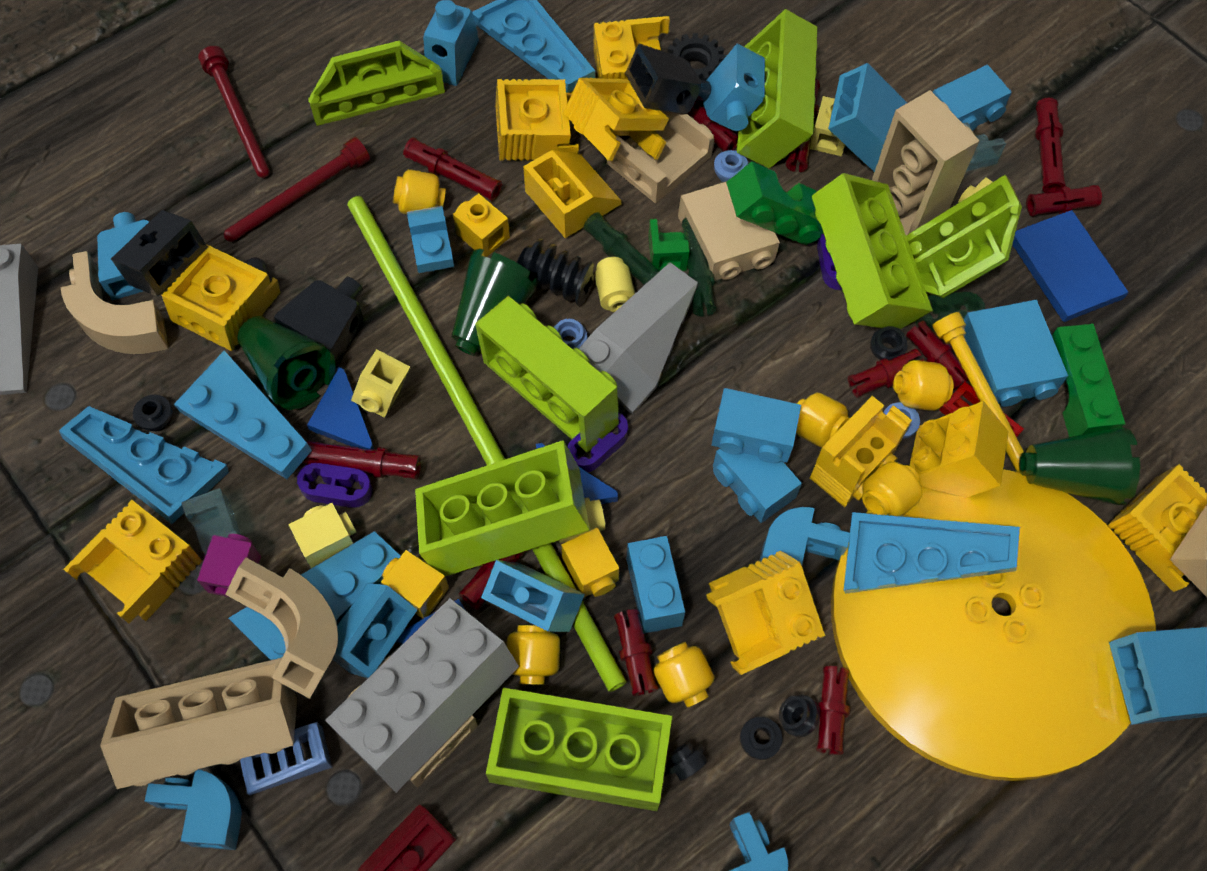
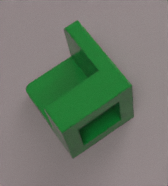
M650 219L648 240L652 273H659L669 263H672L681 271H687L689 244L688 240H684V234L682 232L659 233L657 219Z

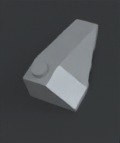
M22 244L0 245V395L27 393L38 266Z
M672 263L667 264L596 328L579 348L587 356L594 368L599 372L605 371L613 377L617 383L618 403L633 415L657 388L666 360L674 347V341L679 328L685 320L698 288L697 281Z

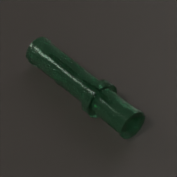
M599 212L594 213L586 220L583 226L584 230L590 233L603 246V252L609 257L614 256L623 259L624 263L628 265L630 273L643 285L660 272L627 241L628 236L623 231H617Z
M684 218L681 225L684 240H688L689 244L688 276L698 282V288L692 300L693 313L696 316L704 317L703 303H705L707 315L709 316L716 311L712 286L715 284L714 274L709 270V263L687 218Z

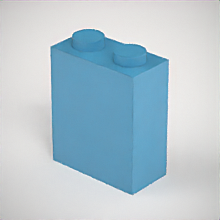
M866 63L840 75L828 129L875 172L895 110L907 104V102Z
M1037 300L968 312L964 321L967 326L964 330L967 334L964 338L1001 406H1012L1019 403L1022 399L1032 397L1043 400L1058 393V389L1066 380L1068 374Z
M1207 627L1137 632L1109 642L1131 725L1207 717Z

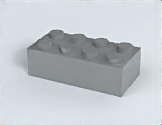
M449 598L325 721L397 793L510 677L519 665L499 637Z

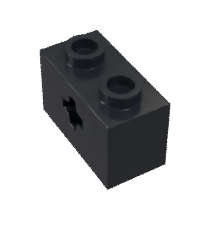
M161 210L111 260L130 286L158 297L208 246L191 220Z

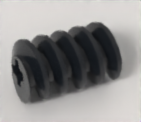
M541 238L537 239L533 246H526L516 263L531 272L528 279L532 282L537 278L539 281L538 287L546 290L550 288L553 295L563 294V299L571 302L575 299L576 305L582 306L593 286L594 263L590 261L584 269H581L582 258L580 256H576L571 263H568L569 251L564 250L559 257H556L557 246L551 244L546 251H543L544 240Z

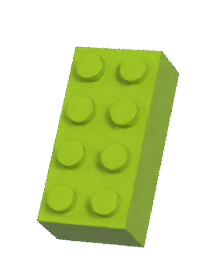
M787 9L781 12L744 46L765 59V97L763 102L748 117L747 127L738 131L737 153L767 168H771L778 161L786 158L800 144L808 141L814 132L815 78L817 74L816 51L818 48L817 26Z
M843 173L812 195L816 209L815 215L821 224L826 239V248L832 257L837 272L836 278L842 287L847 302V312L854 325L877 328L893 326L902 329L933 311L888 184Z
M507 296L475 323L483 362L569 438L573 439L580 433L581 441H578V445L585 452L590 451L597 444L599 438L603 439L619 424L617 383L613 377L605 371L599 372L594 368L580 349H572L563 342L561 335L555 328L550 325L545 327L539 322L533 311L526 304L522 303L519 305L510 296Z
M563 440L415 489L419 554L429 566L444 576L590 531L579 466Z
M503 688L486 776L489 783L657 811L661 799L672 716Z

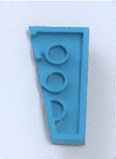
M495 0L473 11L476 26L548 79H565L566 93L574 90L579 78H595V69L537 0Z
M225 351L215 359L174 404L180 413L285 479L290 477L312 451L308 443Z
M90 406L59 430L62 439L171 524L229 473L228 466L225 463L217 460L209 461L200 457L198 452L187 447L182 449L165 442L161 436L151 432L149 434L134 429L132 424Z
M852 512L844 592L847 594L1017 571L1020 527Z
M372 532L301 574V576L307 579L322 594L330 606L338 626L367 583L381 584L386 566L392 559H399L401 555L376 532ZM249 607L229 617V620L269 660L284 656L286 645L283 635L278 627L267 617Z

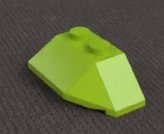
M395 41L332 57L308 100L316 126L443 94L445 91L440 66L401 41Z
M1006 175L906 235L926 293L944 298L1008 261L1022 205Z

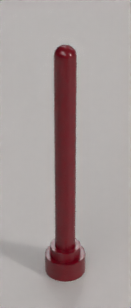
M208 46L199 53V62L204 72L214 77L257 176L266 178L270 170L226 73L229 62L225 52L219 46Z
M353 137L343 144V149L339 151V156L227 228L223 233L225 240L234 242L346 167H361L371 160L368 151L357 137Z

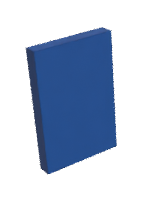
M1072 210L1015 232L1013 247L1063 322L1120 301L1129 293Z

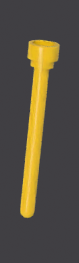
M960 312L952 313L938 320L932 326L939 339H944L946 344H951L980 402L984 401L1009 431L1006 452L1016 471L1020 473V456L1024 451L964 338L967 334L964 328L967 325Z

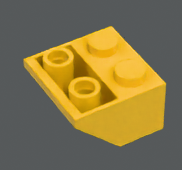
M551 150L523 166L525 192L564 238H567L621 205V199L581 154Z
M984 401L969 407L959 408L951 414L935 420H928L919 426L916 432L910 467L918 473L921 487L962 497H969L1000 487L1009 431Z

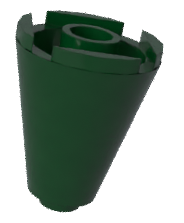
M484 249L474 250L470 257L451 335L456 341L455 347L471 356H475L476 352L481 353L475 323L507 296H510L519 305L525 304L536 291L539 282L537 278L531 282L528 279L530 271L501 254L493 252L491 258L481 256Z
M262 316L248 319L239 329L238 342L269 398L284 409L293 410L309 405L320 397L317 391L324 383L329 386L336 368L333 354L323 344Z
M1112 428L1033 444L1020 456V473L1022 476H1026L1030 484L1113 505H1126L1127 503L1124 499H1133L1139 483L1140 457H1132L1130 446L1138 445L1132 431L1127 428Z

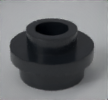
M887 326L873 334L870 341V349L878 359L886 358L891 360L905 354L907 340L900 329ZM888 343L892 345L894 349L887 348L883 344Z
M148 395L140 399L134 406L133 419L144 430L160 431L167 427L171 421L172 406L161 395ZM157 408L153 414L146 415L151 409Z
M806 695L791 696L781 704L779 719L787 733L795 737H805L811 734L817 727L820 719V709L816 701ZM804 712L802 719L799 721L800 715Z
M755 717L744 724L740 732V744L744 752L751 758L767 760L775 756L781 748L782 733L778 725L771 719ZM756 731L766 732L769 742L763 745L757 743L754 739V733Z
M690 742L681 745L669 755L672 762L668 765L667 770L670 774L675 773L680 781L690 777L708 762L703 754L705 748L702 744L693 747Z

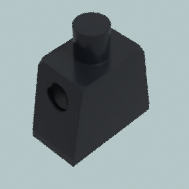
M639 43L625 72L643 107L647 109L687 114L691 111L696 100L706 101L711 92L710 82L699 79L687 60Z
M348 276L345 277L336 289L321 280H316L278 311L274 319L276 323L326 346L333 354L337 368L364 321L360 305L355 301L363 292V288L356 280Z

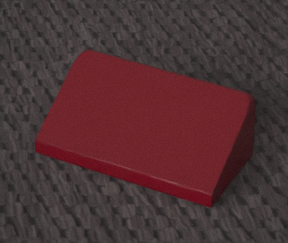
M420 804L359 867L358 871H428L456 839Z

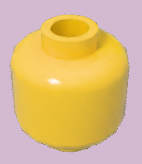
M407 170L404 172L403 177L397 176L393 203L398 204L399 211L406 215L408 211L443 206L446 189L439 187V178L435 174Z
M912 360L905 364L902 370L896 374L893 386L899 401L904 406L913 409L935 411L950 400L954 383L952 376L949 375L948 370L942 364Z
M814 393L807 399L799 400L797 404L801 405L796 434L822 448L850 419L847 407L822 393Z
M888 462L882 465L864 481L862 486V500L866 509L871 514L902 517L919 503L922 497V487L918 473L912 467L898 462Z
M518 625L517 632H512L508 635L507 648L519 665L512 675L520 676V684L542 685L544 684L545 676H553L559 671L560 638L557 634L548 632L538 626Z
M683 642L657 656L659 663L654 667V675L669 702L679 703L684 701L686 707H690L709 697L705 689L713 684L715 678L699 647H688L687 643Z

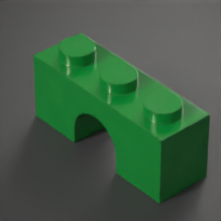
M753 161L726 182L736 217L804 245L818 240L821 234H823L821 224L815 215L816 209L812 199V195L817 190L798 183L788 192H785L779 183L775 171Z
M1094 324L1057 327L1052 338L1068 374L1066 381L1069 389V402L1062 414L1069 437L1112 428H1122L1125 425L1124 417Z

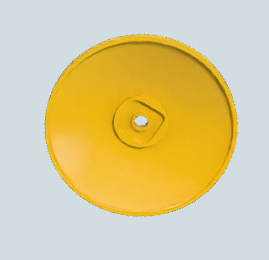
M1003 469L1000 487L969 497L922 487V497L919 503L902 516L1020 527L1017 571L845 594L844 582L848 548L844 555H841L836 567L831 594L832 628L841 663L844 668L850 671L848 679L871 714L888 732L924 758L969 776L990 780H1032L1061 773L1093 758L1110 746L1130 725V717L1109 642L1137 632L1156 631L1150 596L1139 569L1120 539L1093 511L1068 493L1030 484L1026 476H1022L1021 473ZM998 597L1006 600L1011 607V615L1002 616L996 613L992 608V599Z

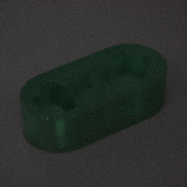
M972 292L951 293L944 298L929 295L928 299L933 310L931 312L938 314L935 319L928 313L916 320L915 323L917 325L924 320L928 327L935 332L932 325L952 313L960 312L964 319L967 311L960 310L961 306H966L968 311L974 312L984 310L985 303L980 296Z

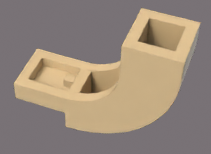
M87 251L72 254L74 269L69 270L72 285L60 287L61 294L69 312L93 341L107 349L128 354H145L168 349L165 320L154 300L130 305H114L103 301L97 265Z
M245 558L238 567L225 595L267 617L278 627L285 640L286 651L272 679L310 699L336 652L338 630L333 612L322 594L307 579L289 568L285 576L281 577L254 561Z

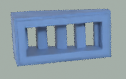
M315 722L295 729L293 750L297 764L289 766L286 748L277 752L281 768L279 772H273L270 754L261 753L240 759L247 794L252 795L332 768L322 726ZM309 741L313 758L305 761L301 743ZM261 757L265 777L257 780L253 759Z

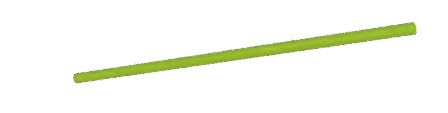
M356 196L351 198L347 203L348 208L485 463L490 465L505 460L363 197ZM551 543L532 549L546 576L576 590ZM582 601L573 626L608 692H613L624 686L627 682Z

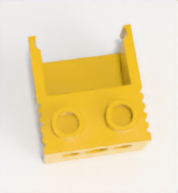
M669 16L630 19L625 22L620 20L619 22L594 23V56L598 78L628 79L625 72L638 43L660 50L658 36L661 33H669Z
M578 79L563 113L572 121L574 129L583 134L608 161H613L621 142L616 140L617 135L630 136L647 154L651 155L654 160H658L667 142L655 130H664L669 118L661 110L644 108L628 79Z
M497 79L495 109L499 160H535L551 150L578 154L579 145L569 144L571 137L570 123L568 117L563 114L572 93H566L565 79H531L530 81L527 79L523 81L521 79L517 81L515 79L511 81L508 79L504 81Z
M207 245L208 248L185 269V272L180 274L181 277L176 278V282H173L172 286L167 288L168 291L162 294V298L172 322L233 351L234 346L239 344L237 336L243 323L252 317L262 316L280 294V288L277 279L272 278L270 283L267 273Z
M873 396L822 447L810 476L813 482L843 507H846L853 498L858 501L862 500L864 481L882 465L898 460L893 454L912 422V419L894 405L889 409L887 415L884 414L882 410L885 405Z
M1178 464L1155 477L1107 526L1110 529H1114V533L1118 534L1121 540H1125V544L1130 545V549L1136 551V555L1175 592L1187 587L1189 582L1183 580L1182 576L1185 574L1170 559L1206 507L1207 493Z
M131 500L128 506L123 508V512H119L117 518H113L112 523L107 524L106 529H102L64 570L75 580L78 579L81 573H88L124 603V609L117 612V614L130 624L137 615L144 621H147L175 591V588L180 586V582H184L185 576H189L190 571L195 570L196 565H199L202 560L189 544Z
M781 550L776 552L775 556L771 554L768 559L763 558L762 561H756L755 565L749 564L748 568L743 567L709 583L712 592L706 594L707 599L718 608L734 655L739 658L735 662L731 661V665L740 675L789 653L790 649L794 651L797 646L802 647L804 643L808 644L811 640L815 641L817 637L825 636L801 563Z

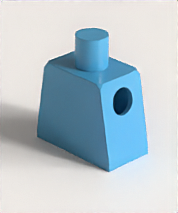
M442 0L436 4V11L424 32V56L440 66L443 83L457 86L479 42L473 12L469 8L455 5L450 0Z
M736 44L706 81L711 84V92L703 104L707 116L712 121L734 131H740L747 127L748 117L763 102L765 97L764 57Z
M129 212L115 215L113 218L115 228L102 231L97 236L98 278L112 301L143 292L138 288L130 286L111 260L126 243L149 223L148 220L136 222L135 216Z

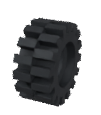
M693 33L690 39L687 34L682 35L681 41L676 38L667 49V53L683 58L688 62L697 61L706 65L704 68L694 69L699 79L705 81L726 57L723 47H718L716 39L709 42L708 35L704 34L703 38L700 39L698 38V33Z

